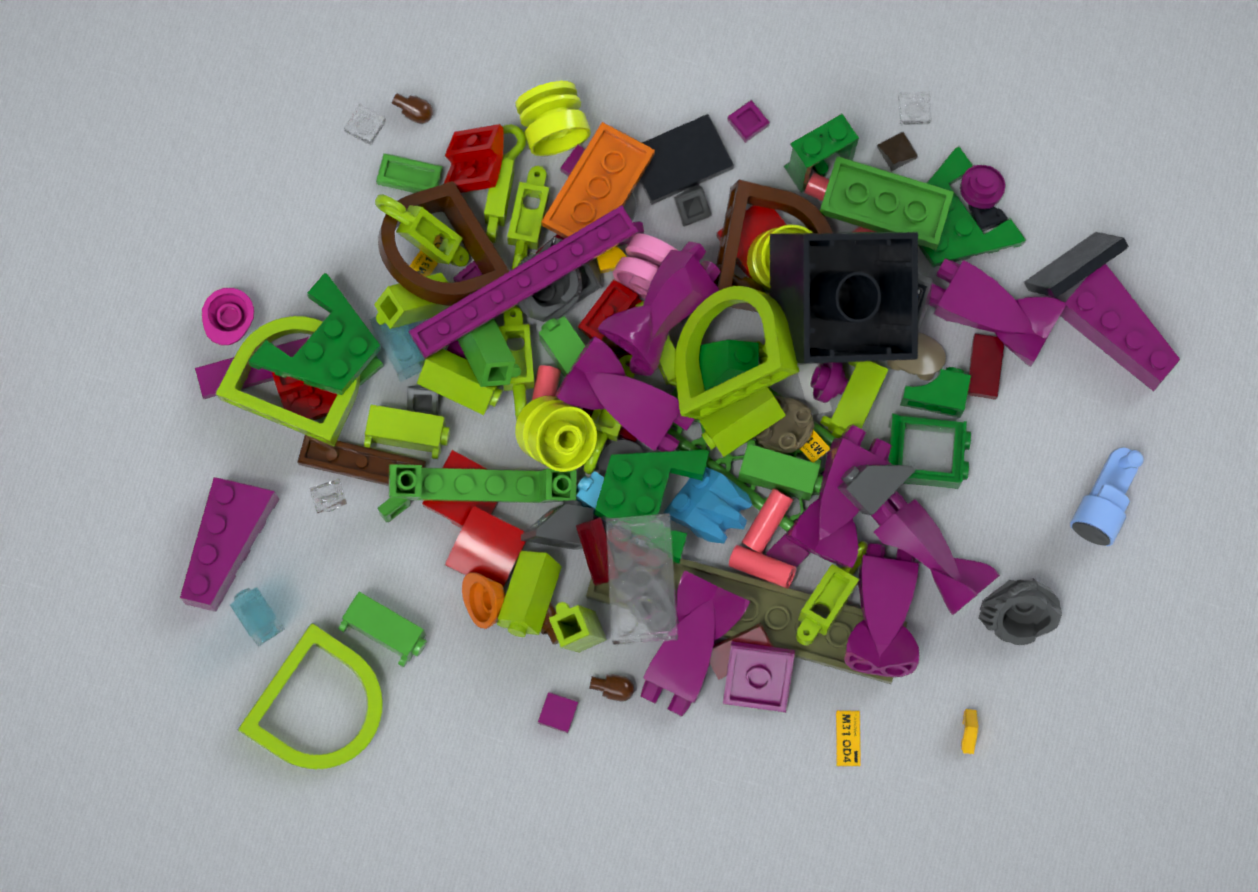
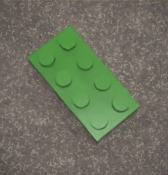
M837 156L820 212L824 216L876 232H918V245L936 250L954 192Z

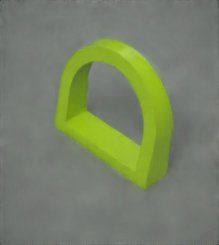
M733 286L710 295L693 311L682 329L675 353V375L681 416L700 420L800 372L787 318L776 300L756 289ZM738 303L751 304L758 311L763 323L767 361L705 391L700 371L699 352L708 326L720 312L729 306Z
M291 316L268 322L246 338L237 351L216 395L223 402L335 446L358 395L360 375L343 395L337 394L323 423L315 422L242 392L241 389L252 368L249 365V359L266 340L271 343L277 338L296 333L312 335L323 323V321L310 317Z
M311 623L237 730L291 765L306 769L336 767L359 755L376 734L382 715L380 685L373 670L361 656ZM312 645L317 646L350 668L361 682L366 697L365 718L356 736L339 750L321 755L297 751L259 726V721Z

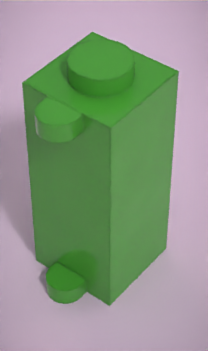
M563 316L558 320L552 318L542 325V330L539 332V341L558 369L561 370L563 376L566 377L584 349L585 344L567 318Z
M494 319L458 339L480 387L510 385L511 378L521 374V369L518 364H515V359L499 329L498 323Z
M749 440L738 476L739 481L770 490L776 488L786 495L810 501L813 492L819 493L823 475H819L818 472L822 459H818L813 463L755 446L756 440Z
M359 591L342 617V622L338 628L345 632L348 627H351L401 656L398 665L405 667L408 661L410 662L413 655L418 657L427 643V640L424 639L426 636L424 629Z

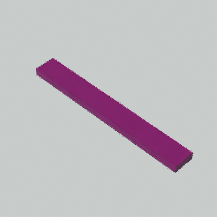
M621 205L409 330L408 333L424 359L634 236L638 233V230Z

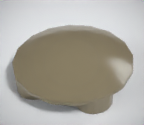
M918 332V360L887 361V364L893 370H903L909 374L917 375L922 380L928 381L933 379L935 373L943 368L946 363V354L942 346L934 338Z
M774 396L786 416L756 435L755 439L762 448L783 454L792 453L803 447L810 439L814 428L813 415L810 409L799 400Z

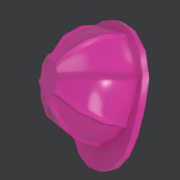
M222 288L214 291L206 298L202 307V321L205 333L213 343L218 345H231L238 342L250 328L254 319V307L251 299L243 291L235 288Z

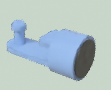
M1128 448L1114 450L1109 455L1090 494L1083 497L1070 522V526L1085 540L1102 546L1113 545L1126 519L1124 512L1130 500L1125 494L1138 467L1143 464V455L1139 451H1132Z

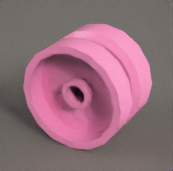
M635 234L626 247L628 257H622L618 261L612 272L613 276L619 283L638 294L640 298L645 299L651 281L662 261L670 250H679L653 236Z

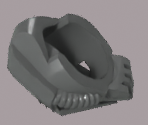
M554 237L537 254L530 253L523 258L521 263H518V266L562 241V239ZM579 268L519 303L518 305L528 317L542 322L561 317L580 299L582 277Z
M1033 578L1031 581L1009 580L982 600L978 619L981 620L988 630H995L994 634L1000 640L1015 645H1027L1035 642L1036 637L1055 630L1059 625L1062 611L1060 601L1054 592Z

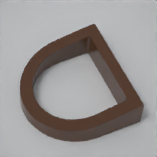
M739 179L730 187L716 266L721 272L714 283L719 290L733 287V274L747 204L789 213L800 220L813 233H833L831 227L820 210L802 196ZM738 303L729 306L758 313L749 303Z
M453 181L401 198L398 202L405 206L406 211L409 205L423 207L431 214L444 212L456 233L463 238V244L483 275L461 282L446 283L435 281L419 274L404 261L396 246L395 230L401 222L387 214L383 219L378 235V248L381 259L392 277L406 290L421 299L435 304L452 306L509 272Z

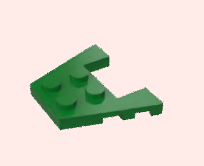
M958 146L929 179L927 184L953 191L950 185L960 180L964 173L973 165ZM954 192L937 249H931L922 245H918V247L932 267L941 266L944 259L958 262L984 253L991 254L1009 247H1020L1025 244L1026 239L1011 218L984 234Z
M324 273L307 294L310 300L328 311L330 315L293 357H290L266 340L249 359V365L258 370L263 368L275 372L277 376L284 378L287 376L304 381L306 385L343 395L381 349L378 341L329 275Z
M690 450L611 454L596 504L595 515L628 535L631 533L646 542V546L655 551L658 549L668 555L671 561L680 564L687 533L656 526L670 474L702 481L710 451Z

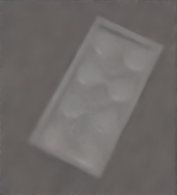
M670 513L606 519L613 645L678 640Z

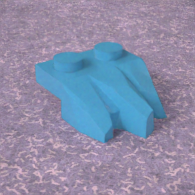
M706 467L703 480L690 478L663 513L669 520L689 528L695 536L708 542L725 544L727 539L725 531L727 529H745L747 520L740 514V511L749 509L752 503L749 495L725 475Z

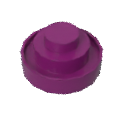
M975 165L964 173L959 188L961 196L968 204L975 208L987 209L1000 202L1006 185L1003 176L995 168L987 165Z
M842 362L817 365L810 382L815 400L827 403L838 394H843L848 378L845 377Z

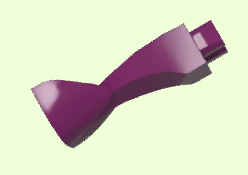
M689 241L681 251L670 250L651 281L643 306L613 314L606 318L598 327V330L603 335L632 355L630 361V371L632 373L651 376L659 365L669 330L691 314L706 298L719 291L714 281L721 271L711 261L703 260L700 264V260L706 253V250L700 243Z
M944 259L936 276L950 284L944 290L932 283L929 305L935 308L934 315L945 321L994 332L1011 352L1030 367L1033 365L1066 306V303L1052 297H1026L1015 300L996 280L965 260L959 265L948 259Z
M592 337L567 373L556 393V397L575 407L591 410L605 408L624 429L654 451L656 449L661 452L675 451L680 441L669 435L667 431L673 422L687 431L694 419L681 416L679 400L674 396L652 385L625 376L622 364L611 348L597 337Z
M849 425L841 438H834L830 446L831 449L827 453L819 499L802 512L785 536L789 541L820 558L846 568H853L858 555L857 530L853 518L859 513V510L837 488L843 482L841 477L852 466L891 465L887 461L891 445L875 438L867 451L860 447L866 432L855 425Z
M896 491L872 515L879 525L874 534L883 544L897 547L909 553L931 570L934 582L952 615L1000 576L993 567L985 563L953 558L940 529L916 499L907 503Z
M870 543L866 554L862 557L858 576L860 602L864 620L858 623L849 635L844 658L845 664L852 670L866 674L903 677L912 674L919 664L918 644L913 635L903 626L913 599L919 563H915V557L901 549H897L895 560L884 558L885 547L880 544Z
M684 570L677 590L676 610L679 623L662 643L643 676L645 682L640 697L656 704L664 688L674 693L667 709L683 716L691 703H696L703 687L713 652L714 640L726 634L741 619L750 601Z

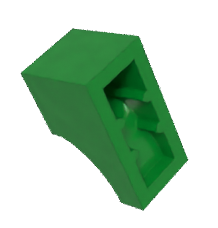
M947 367L946 370L940 369L937 378L926 385L916 387L905 386L900 406L961 418L965 410L971 375L964 374L962 369Z

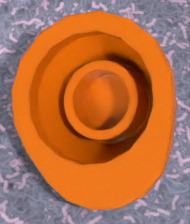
M468 573L462 582V597L466 609L473 622L479 628L487 629L498 621V616L506 596L503 586L478 573Z

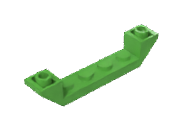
M390 464L389 497L424 501L506 503L576 501V470L560 472L552 469L541 471L422 468V465Z

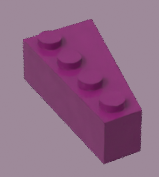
M1104 264L1087 276L1065 302L1066 306L1060 317L1153 392L1180 361L1174 350L1107 264Z
M217 477L213 478L180 599L185 605L214 612L217 611L233 583L238 569L250 553L252 544L258 534L261 533L269 514L279 501L275 491Z

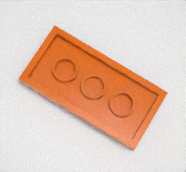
M602 122L542 219L541 226L563 238H567L619 206H624L654 157L655 150Z

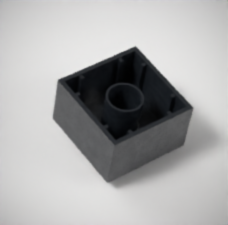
M918 232L770 234V296L780 305L787 318L797 363L918 360Z

